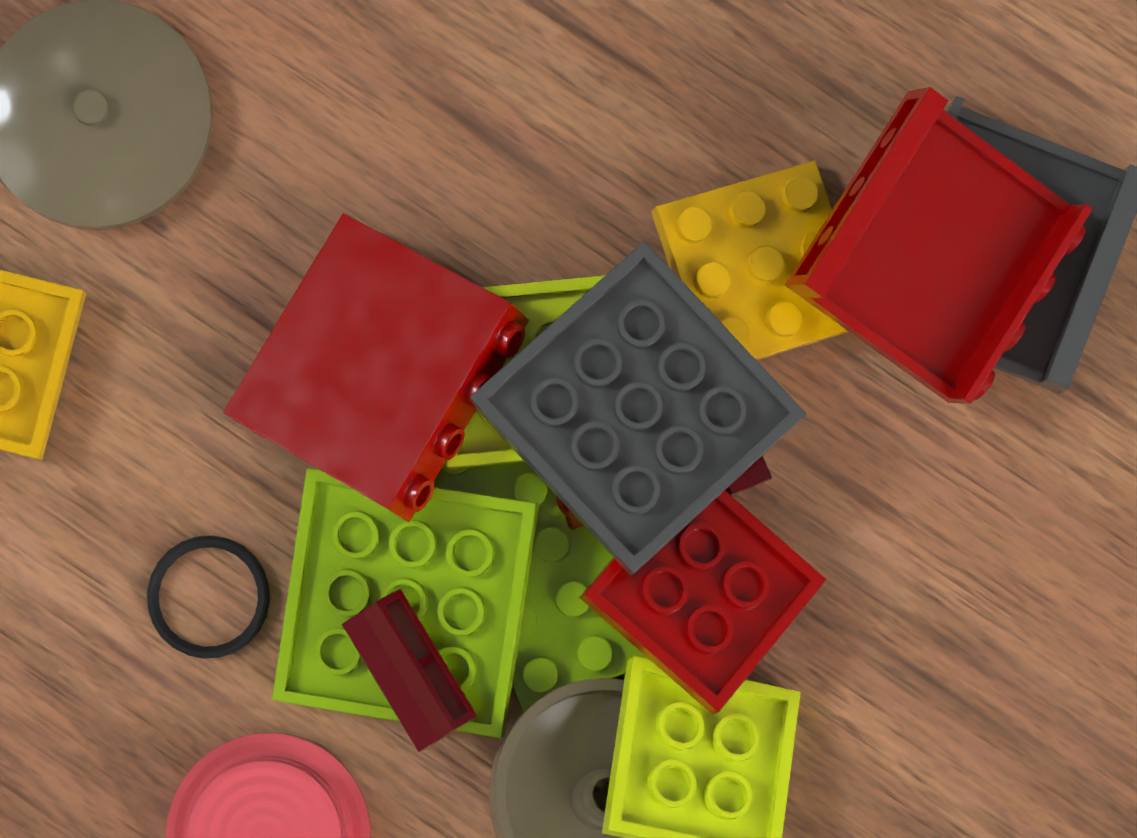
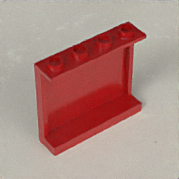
M927 87L906 93L790 275L785 286L947 403L971 404L973 400L982 397L992 385L995 378L993 368L1003 352L1010 350L1023 335L1026 327L1023 320L1033 304L1041 301L1053 287L1056 280V275L1053 272L1063 256L1072 252L1083 239L1086 232V227L1083 224L1093 208L1088 204H1068L945 112L943 109L949 100L933 88Z
M342 213L224 409L223 414L409 523L415 512L423 509L429 502L434 491V480L446 460L452 459L463 444L464 430L476 411L474 404L469 400L470 396L501 369L507 358L517 353L524 341L525 327L529 319L507 300Z

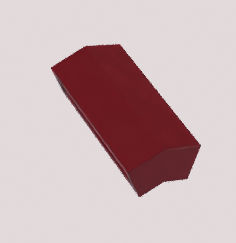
M401 589L375 601L365 610L342 624L418 752L427 749L477 717V714Z

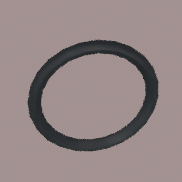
M214 535L197 536L182 541L168 550L153 570L147 590V606L150 618L161 638L172 648L188 656L202 659L220 658L235 653L249 644L260 631L267 617L270 604L269 583L265 571L257 558L243 545L231 539ZM213 547L236 555L248 566L257 585L258 602L254 617L241 635L230 642L218 646L203 647L179 638L169 628L163 619L160 609L159 591L167 569L176 559L187 552L199 548Z

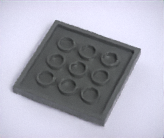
M645 241L471 395L469 399L474 404L475 409L631 576L807 414Z

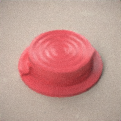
M258 733L236 738L218 746L201 758L190 769L180 783L172 800L167 818L166 838H371V825L366 802L358 784L351 773L335 756L315 743L300 737L279 733Z

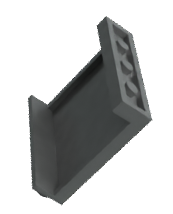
M956 96L948 110H944L1068 204H1088L1093 208L1083 224L1086 227L1083 239L1072 252L1063 256L1053 272L1056 275L1053 287L1041 301L1033 304L1023 320L1026 325L1023 335L1010 350L1003 352L994 367L1060 394L1070 386L1137 213V166L1130 164L1122 170L964 108L962 107L964 99Z

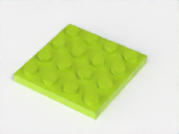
M307 468L272 700L399 721L342 624L365 610L375 601L401 589L477 714L476 718L456 731L503 738L506 731L540 503L434 487L429 502L423 509L415 512L408 523L388 509L319 469Z

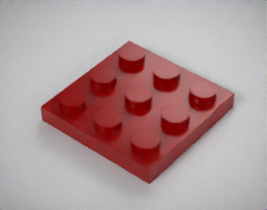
M725 490L632 576L613 557L579 598L714 715L720 712L827 579Z

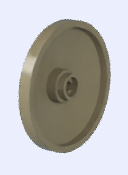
M114 0L70 2L49 9L28 21L10 37L0 50V179L18 199L39 215L53 222L78 229L111 230L127 227L144 221L167 208L188 188L204 162L212 135L213 103L209 84L200 62L187 42L168 23L140 7Z
M607 678L588 679L562 686L536 701L517 718L504 736L491 770L489 806L497 838H622L602 834L624 680Z

